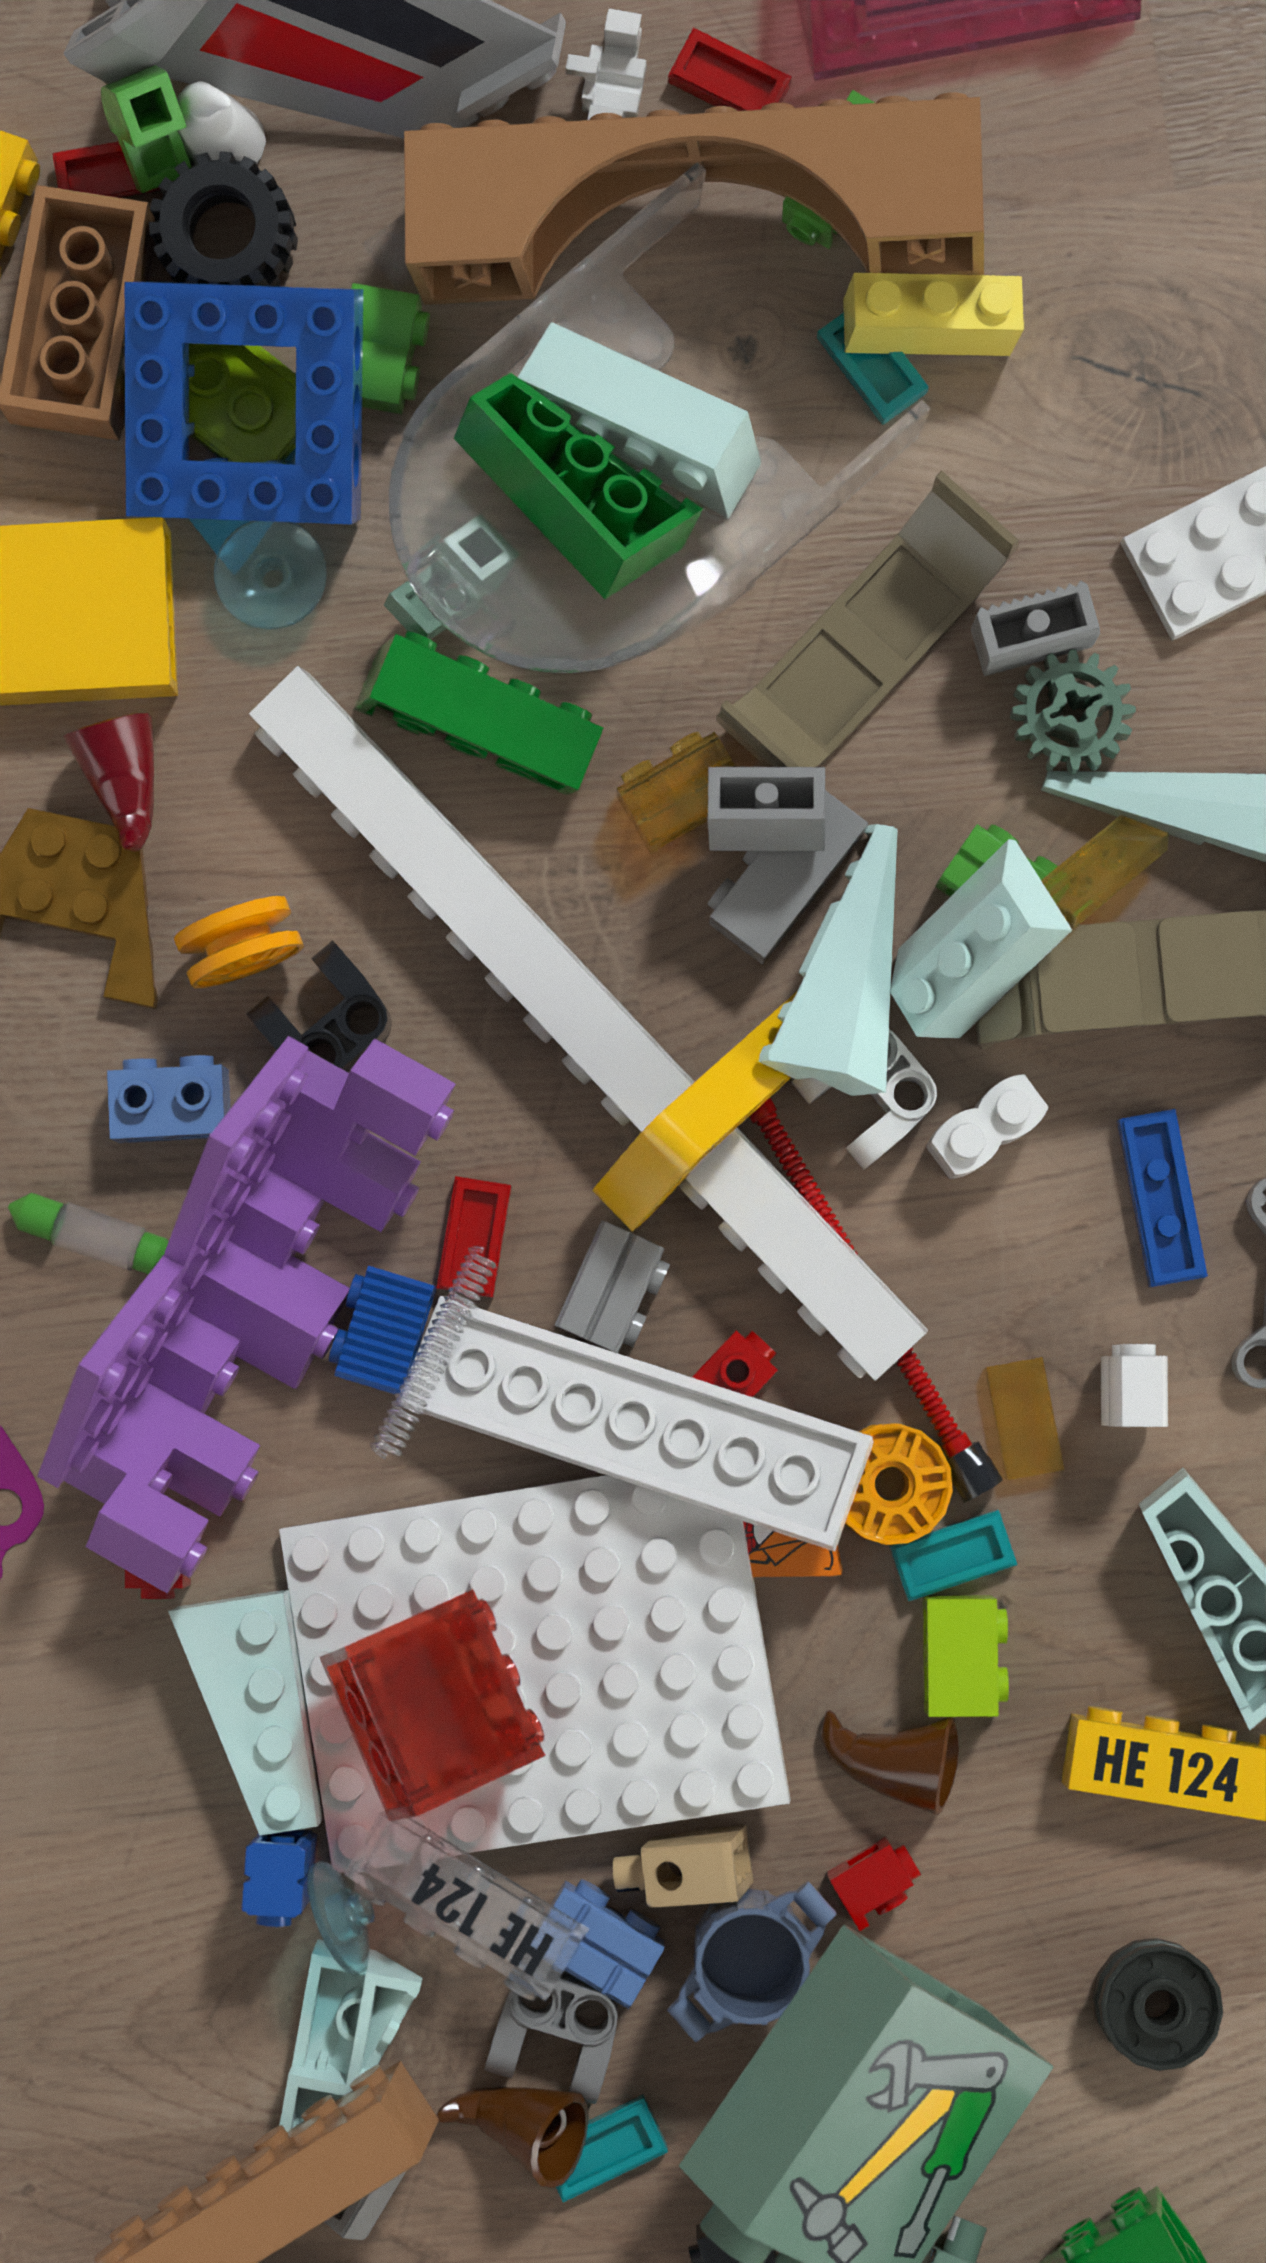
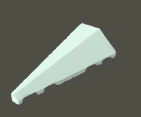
M880 824L868 825L865 834L870 839L860 860L850 863L845 873L846 878L849 880L846 890L840 901L831 903L799 970V973L804 977L793 1001L783 1004L778 1014V1018L783 1023L773 1044L763 1046L759 1056L760 1063L796 1080L815 1078L850 1096L886 1092L898 829L895 827Z

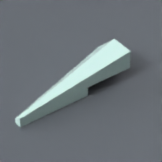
M1048 771L1041 791L1198 845L1207 842L1266 863V774L1077 771L1075 775H1069L1068 771Z
M317 1940L311 1955L293 2062L288 2074L280 2125H283L287 2132L304 2121L301 2115L314 2103L328 2095H331L334 2101H337L353 2091L350 2084L358 2076L378 2065L385 2050L397 2033L414 1998L417 1997L421 1988L422 1977L376 1950Z

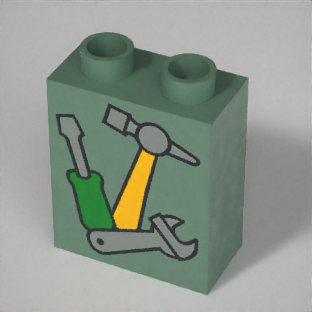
M843 1925L679 2164V2167L714 2203L701 2221L700 2227L717 2246L741 2263H764L772 2249L780 2252L775 2258V2263H921L1054 2066L983 2005Z

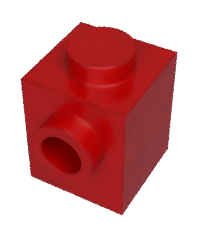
M736 1330L699 1368L692 1378L753 1397L778 1371L770 1363L777 1353L754 1331H751L744 1338Z

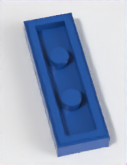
M1176 1109L1118 1119L1117 1125L1149 1288L1208 1277Z

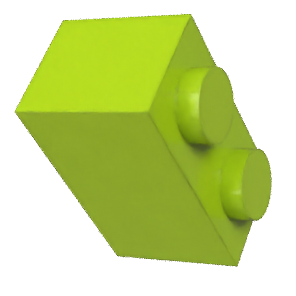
M992 1595L923 1597L924 1712L928 1717H999V1702H1008L1007 1667H998V1644H1007L1008 1640L1007 1610L997 1609V1599Z

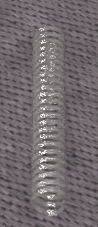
M469 1247L470 1254L464 1256L466 1262L460 1264L462 1270L456 1272L458 1278L452 1280L454 1287L448 1288L450 1295L444 1296L446 1303L440 1304L442 1311L436 1312L438 1319L432 1320L433 1327L428 1328L429 1335L424 1336L425 1343L419 1346L421 1352L415 1354L417 1360L411 1362L413 1368L407 1370L409 1376L403 1378L405 1384L400 1385L399 1389L401 1392L395 1394L397 1401L391 1402L393 1409L386 1411L388 1417L383 1418L384 1425L378 1427L380 1434L374 1435L376 1442L370 1443L372 1451L383 1459H386L387 1454L380 1449L389 1451L397 1456L403 1455L402 1451L392 1447L385 1441L394 1443L401 1448L407 1447L405 1442L395 1438L388 1432L406 1440L411 1439L410 1434L396 1428L392 1424L401 1426L411 1432L415 1431L413 1425L402 1421L397 1416L406 1418L413 1423H419L417 1417L405 1412L400 1407L418 1415L424 1414L422 1409L411 1405L404 1399L413 1401L422 1407L428 1406L425 1400L414 1396L407 1390L427 1399L432 1398L431 1393L418 1388L411 1382L420 1384L429 1390H436L434 1384L421 1379L416 1374L422 1375L434 1382L440 1381L438 1376L424 1370L420 1366L427 1367L438 1374L444 1373L441 1367L428 1362L423 1357L431 1359L442 1366L448 1365L447 1360L434 1355L427 1349L436 1351L447 1358L452 1357L451 1352L435 1345L431 1341L438 1342L451 1350L456 1349L454 1343L441 1338L436 1333L442 1334L453 1341H460L458 1335L445 1330L440 1325L447 1326L460 1334L464 1333V1329L461 1326L448 1321L443 1316L451 1318L462 1325L469 1324L467 1319L452 1313L447 1308L453 1309L466 1317L473 1316L471 1311L456 1305L451 1300L457 1301L470 1309L477 1308L474 1302L460 1297L455 1292L462 1293L474 1301L481 1300L478 1294L463 1288L459 1284L466 1285L479 1293L485 1292L482 1286L467 1280L463 1276L470 1277L483 1285L489 1284L486 1278L471 1272L467 1268L474 1269L487 1277L493 1276L489 1269L475 1264L470 1259L476 1260L488 1268H497L496 1263L474 1252L482 1253L484 1251L483 1247Z

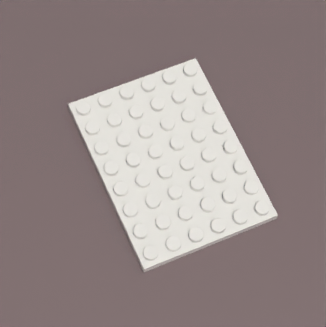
M608 1475L279 1529L333 1874L790 1803L791 1799L754 1578L752 1576L745 1528L742 1520Z

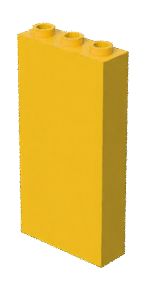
M163 517L0 526V706L178 696L171 531Z

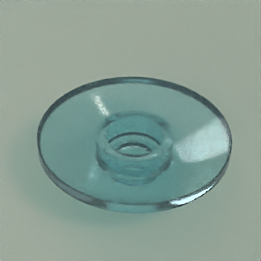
M250 521L234 530L223 542L215 560L214 581L220 600L235 618L254 628L276 630L300 622L316 608L325 590L327 567L319 544L300 525L294 522ZM271 570H277L283 574L282 582L276 587H267L263 584L264 575Z
M326 1861L316 1862L308 1870L307 1887L317 1927L336 1962L347 1973L357 1975L364 1972L369 1964L370 1939L367 1925L375 1920L372 1903L363 1889L354 1891L343 1875Z

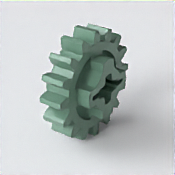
M1070 649L1065 662L1060 664L1053 653L1048 654L1044 660L1045 672L1032 665L1025 674L1031 686L1018 684L1013 696L1024 704L1012 708L1010 719L1023 721L1024 725L1016 731L1014 738L1016 741L1030 739L1033 743L1027 754L1030 760L1038 757L1041 753L1048 756L1046 762L1047 771L1052 772L1059 761L1066 762L1069 775L1077 773L1081 761H1085L1092 772L1096 771L1102 764L1100 753L1114 759L1120 751L1114 739L1126 741L1131 735L1133 729L1122 723L1121 720L1132 718L1136 712V706L1122 704V699L1128 695L1132 688L1129 683L1117 686L1112 680L1119 669L1116 665L1107 668L1104 672L1097 668L1099 654L1093 653L1087 663H1080L1076 649ZM1075 678L1087 681L1095 686V688L1076 682ZM1047 686L1049 690L1047 695L1051 704L1043 709L1041 713L1036 714L1038 695ZM1067 702L1072 710L1086 709L1078 723L1073 715L1059 716ZM1109 710V722L1106 732L1098 739L1096 735L1098 729L1094 722L1097 717L1102 716L1104 712ZM1054 736L1069 742L1070 747L1060 745L1049 737Z

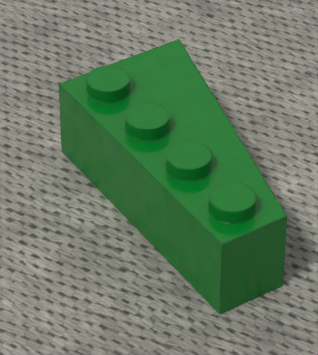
M509 373L469 398L453 439L604 600L681 550L703 508L687 497L682 503L660 488L663 482L662 479L645 467L640 472L630 467L612 454L615 449L614 445L598 434L593 437L578 430L569 423L571 419L569 413L517 376Z
M406 631L404 637L395 634L378 649L353 710L372 717L376 707L393 713L392 719L398 723L397 727L418 736L420 733L434 736L435 732L438 731L446 735L444 742L455 751L480 759H486L489 752L498 756L495 765L500 769L565 795L579 790L604 729L590 722L593 715L589 711L568 702H561L559 707L539 699L541 691L535 686L510 678L508 684L488 676L490 668L484 663L464 655H458L455 661L435 652L438 646L437 643L414 632Z

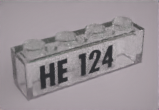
M393 1806L379 1813L344 1874L356 1882L354 1889L363 1898L380 1906H384L386 1902L406 1913L404 1921L411 1928L429 1937H434L438 1933L456 1945L454 1952L462 1960L478 1968H484L486 1964L506 1976L504 1983L508 1988L529 2000H534L536 1996L545 2001L549 1998L590 1930Z

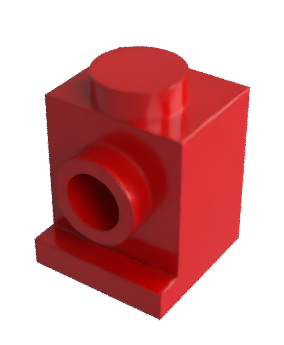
M886 1837L827 1871L831 1884L859 1931L870 1926L865 1914L875 1909L878 1915H882L898 1907L908 1898L905 1890L914 1885L912 1881L922 1875L904 1844L894 1850Z

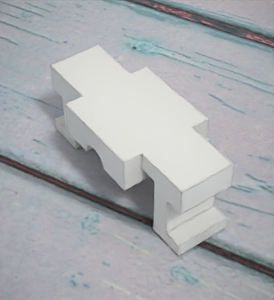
M608 8L604 29V52L603 46L591 45L589 57L568 54L566 74L585 77L582 93V111L589 113L587 120L600 113H614L623 118L638 116L647 68L646 60L637 58L642 35V28H640L641 14Z

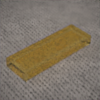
M1120 815L1041 880L1071 929H1075L1168 850L1169 833Z

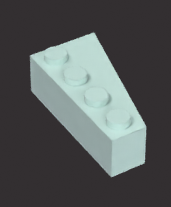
M553 322L548 326L518 375L519 379L571 415L569 423L578 430L593 437L597 434L615 446L613 454L641 470L645 467L662 479L664 483L729 519L761 465L748 411Z

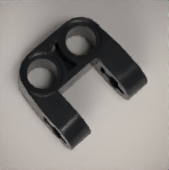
M332 940L311 959L343 995L344 999L303 1034L296 1029L269 996L265 997L246 1015L276 1050H278L288 1036L308 1046V1051L320 1043L331 1044L336 1053L333 1065L346 1072H350L374 1038L382 1043L390 1035L392 1020L386 1006L364 975ZM365 1006L375 1008L379 1012V1023L375 1030L364 1035L352 1032L350 1029V1018L354 1011Z

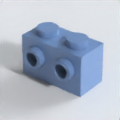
M213 1056L180 1057V1067L157 1068V1059H128L122 1061L123 1070L107 1071L110 1139L117 1143L208 1139L212 1131L231 1109L229 1070L222 1064L214 1065Z

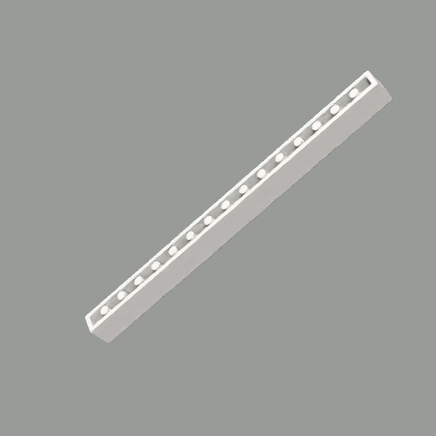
M297 666L249 713L261 726L255 732L257 738L275 756L280 757L285 752L298 765L299 768L293 773L298 782L315 798L322 792L337 807L331 813L333 819L352 838L355 839L361 833L374 846L375 849L369 854L374 863L391 879L398 874L405 879L413 888L407 895L410 901L429 920L438 915L450 927L452 931L446 936L450 944L468 961L475 955L491 971L484 977L486 982L506 1002L515 997L529 1013L523 1020L527 1026L546 1044L552 1038L557 1041L568 1053L562 1059L564 1065L584 1085L592 1079L607 1096L601 1101V1104L622 1126L632 1121L642 1132L656 1116L694 1083L692 1078L310 673ZM738 1127L705 1156L679 1185L689 1199L701 1210L709 1204L724 1219V1222L718 1228L739 1251L742 1252L749 1246L764 1262L758 1268V1271L777 1292L782 1294L788 1288L800 1300L803 1306L797 1310L798 1314L819 1336L827 1330L843 1346L837 1352L838 1357L857 1377L861 1378L868 1373L876 1381L928 1332V1329Z

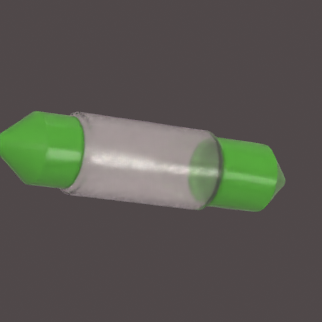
M32 1192L11 1202L8 1206L18 1230L52 1241L53 1245L128 1271L134 1269L149 1274L164 1255L169 1242L167 1238L147 1232L144 1227L70 1202L64 1204Z

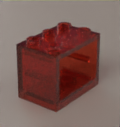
M474 1589L319 1657L389 1821L420 1816L546 1756L540 1744L545 1740L542 1725L532 1709H525L517 1691V1687L521 1685L519 1672L511 1657L507 1653L501 1654L493 1632L497 1630L494 1614L483 1598L478 1600Z

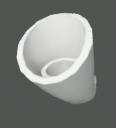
M203 81L189 84L180 92L177 101L187 127L178 131L191 167L198 165L196 155L208 152L212 160H219L220 151L232 152L236 161L241 162L245 156L254 160L256 164L259 162L263 154L266 138L263 125L251 110L228 94Z

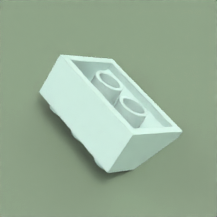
M1008 839L898 949L890 993L917 1037L960 1038L1072 931L1016 840Z

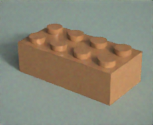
M36 185L0 382V410L10 424L120 441L125 413L124 282H148L155 244L149 231V222H155V219L150 211L148 202Z

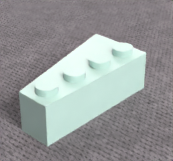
M1182 1468L1140 1502L1139 1506L1249 1730H1251L1266 1718V1565L1187 1471Z
M289 1589L178 1606L169 1610V1615L259 1835L318 1827L324 1819Z

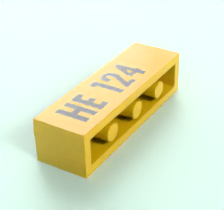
M1088 1706L1087 1716L1071 1713L1061 1783L1068 1789L1266 1821V1734H1260L1259 1743L1257 1744L1236 1740L1237 1730L1225 1727L1202 1725L1201 1734L1179 1731L1180 1721L1169 1718L1145 1715L1144 1725L1121 1722L1123 1712L1108 1708Z

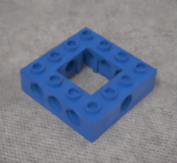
M124 282L126 516L350 525L361 520L363 289ZM189 343L296 347L295 464L286 460L273 459L267 462H229L228 458L219 457L203 461L189 460V435L195 434V422H189V377L195 376L194 365H189Z

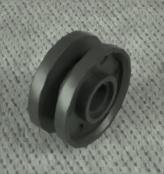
M1159 1938L1135 1940L1113 1952L1098 1972L1092 1995L1095 2018L1107 2040L1117 2051L1135 2065L1157 2071L1183 2068L1202 2057L1217 2038L1223 2016L1220 1987L1208 1966L1180 1944ZM1157 1990L1168 1991L1171 2000L1168 2010L1159 2017L1146 2016L1144 2005L1148 1996Z

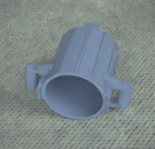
M809 1881L805 1882L797 1890L785 1892L777 1897L770 1894L767 1890L748 1889L737 1902L709 1904L698 1925L696 1924L694 1968L682 1985L678 1999L669 2006L667 2011L694 2042L699 2041L707 2033L717 2032L733 2023L766 2025L768 2022L780 2018L809 1976V1957H811V1953L823 1936L826 1924L833 1919L836 1911ZM793 1900L816 1925L811 1931L794 1914L793 1908L789 1905ZM694 1993L695 1999L713 2018L711 2022L689 2000L688 1996Z

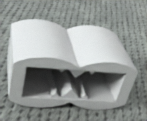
M1025 1074L1009 1077L991 1088L973 1109L962 1111L948 1119L934 1132L926 1148L949 1179L963 1177L989 1161L1000 1145L1013 1142L1032 1130L1045 1116L1048 1105Z
M1156 1344L1112 1345V1356H1101V1426L1168 1427V1356H1156Z

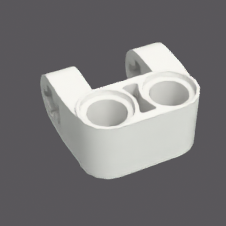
M890 1029L888 1034L886 1092L871 1094L887 1114L846 1147L847 1151L863 1170L898 1143L932 1109L937 1097L936 1085L932 1077ZM815 1078L794 1079L791 1082L808 1104L814 1102L832 1087ZM903 1081H911L919 1085L924 1093L922 1107L912 1111L902 1109L894 1099L895 1086Z

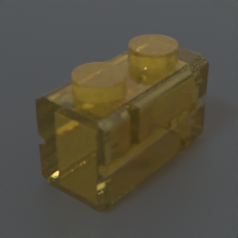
M699 731L693 732L681 738L669 748L673 756L655 766H653L649 759L642 761L621 775L624 784L616 788L617 798L651 854L708 821L709 767H736L715 731L704 738L701 737Z

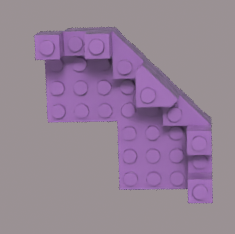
M290 1036L286 1038L209 1135L164 1255L77 1367L37 1477L56 1488L65 1481L104 1503L105 1505L99 1511L86 1548L165 1593L170 1591L180 1574L191 1578L208 1548L199 1542L209 1521L164 1495L167 1487L220 1517L233 1497L241 1502L245 1499L259 1474V1471L251 1466L260 1445L205 1414L215 1394L224 1396L239 1370V1366L234 1364L236 1357L286 1385L297 1389L314 1357L317 1356L323 1359L326 1356L339 1331L333 1324L346 1303L350 1288L294 1257L296 1252L303 1255L316 1236L320 1225L314 1222L324 1202L332 1204L380 1232L394 1213L404 1217L419 1191V1187L412 1184V1180L421 1161L372 1135L369 1131L415 1156L428 1137L436 1141L440 1139L454 1114V1110L446 1106L456 1085L454 1082L375 1038L349 1073L308 1051L309 1047Z

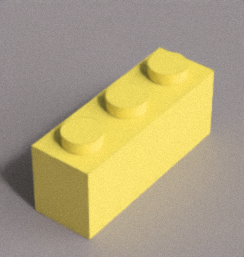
M854 273L843 299L845 353L889 354V352H903L904 354L1010 356L1024 331L1022 276Z

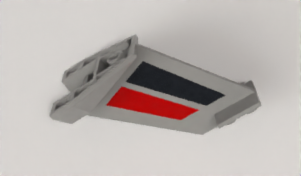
M105 0L110 9L74 30L63 54L70 64L107 84L156 65L167 71L169 78L188 84L203 81L224 93L404 138V131L420 130L422 126L430 123H443L453 128L467 127L478 121L480 115L485 117L499 110L508 101L510 94L524 86L532 90L545 84L555 75L556 68H558L566 21L562 14L558 13L545 22L538 24L491 0Z

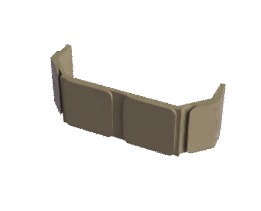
M941 470L935 477L932 490L897 536L753 689L734 704L726 700L721 705L720 713L716 716V722L766 767H818L823 764L966 612L1017 550L1019 545L1018 539Z
M1239 911L1070 926L1072 931L975 1024L978 1046H981V1049H989L994 1043L1047 1034L1266 1016V911Z

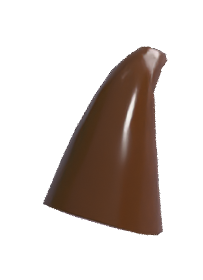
M831 1710L826 1711L821 1732L822 1741L830 1760L849 1777L877 1793L936 1815L943 1811L954 1784L959 1757L958 1733L953 1717H947L922 1727L904 1730L897 1734L863 1733L858 1735L847 1728H843L834 1712Z
M495 2087L472 2090L459 2094L446 2102L436 2115L441 2123L458 2122L478 2126L483 2133L504 2146L540 2186L548 2188L562 2185L574 2172L583 2152L589 2120L587 2102L582 2094L530 2087Z

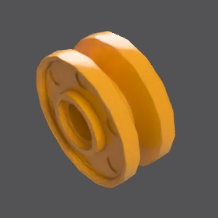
M270 896L238 904L202 918L179 931L175 935L174 941L181 954L206 952L208 955L186 972L191 986L197 989L226 984L269 969L298 954L305 947L298 931H278L273 933L271 931V928L284 921L292 913L285 896Z

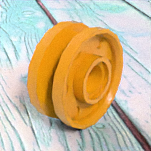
M899 1423L869 1425L858 1431L872 1436L874 1443L845 1525L858 1536L884 1545L910 1543L930 1533L946 1514L953 1492L951 1467L940 1446L921 1430ZM887 1467L896 1468L904 1478L902 1492L892 1500H884L875 1489L877 1475Z

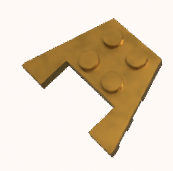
M28 808L0 853V937L5 918H11L115 940L103 997L109 1000L157 1009L158 995L154 980V955L149 930L147 910L149 905L143 847L137 852L125 850L120 844L116 826Z

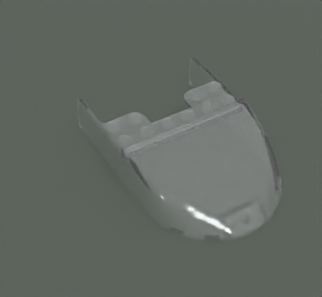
M699 162L688 169L449 373L426 396L404 430L403 439L397 451L394 466L391 469L389 486V518L398 559L409 583L430 613L453 635L491 658L534 671L580 673L622 665L649 655L673 643L706 623L752 589L759 577L919 437L931 409L924 400H921L822 488L780 444L766 437H755L761 465L729 519L662 482L660 488L681 503L687 497L703 508L694 528L681 550L604 600L453 438L469 398L509 373L518 377L551 322L658 371L669 362L675 346L674 335L671 329L625 280L623 273L631 264L698 208L706 170ZM615 455L616 457H618L619 459H621L623 462H625L626 464H628L630 467H632V468L635 469L636 471H638V472L641 471L640 468L634 466L633 464H631V463L627 462L626 460L620 458L619 456Z

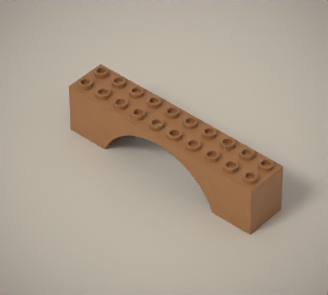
M948 92L936 96L934 100L910 101L903 96H887L879 99L876 103L852 104L847 100L832 99L824 101L816 107L795 108L787 103H771L763 106L761 110L737 111L728 106H715L706 109L704 113L681 115L673 110L662 109L652 111L646 117L623 118L614 113H600L592 116L590 120L566 121L560 117L545 116L537 118L533 123L510 125L502 120H485L478 123L476 127L453 128L443 123H430L422 126L420 130L404 131L405 264L424 305L535 299L546 274L559 255L575 237L595 220L628 200L648 192L674 185L697 182H726L748 185L773 192L785 198L786 196L792 198L812 210L847 242L860 259L866 273L984 275L980 97H968L963 93Z

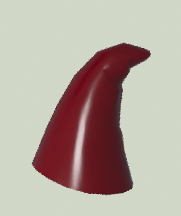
M132 713L100 721L67 733L63 738L116 826L121 846L127 851H139L144 846L150 833L154 808L152 716L148 713Z

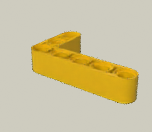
M797 991L783 1004L792 1002ZM783 1004L656 1116L593 1188L592 1191L632 1232L664 1203L705 1156L792 1078L759 1062L763 1046L773 1044L783 1023L778 1018Z

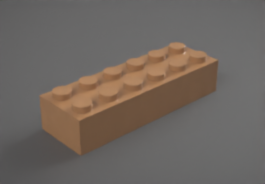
M401 2061L385 2071L382 2070L380 2065H376L362 2073L350 2084L353 2090L337 2101H334L332 2096L328 2095L310 2106L301 2115L304 2121L293 2127L290 2131L287 2132L283 2125L272 2129L253 2145L255 2152L238 2161L235 2155L227 2157L205 2175L207 2182L192 2191L189 2190L187 2185L174 2190L157 2205L159 2212L144 2221L139 2215H135L123 2222L109 2235L112 2243L101 2250L94 2257V2261L96 2263H258L418 2164L439 2119Z

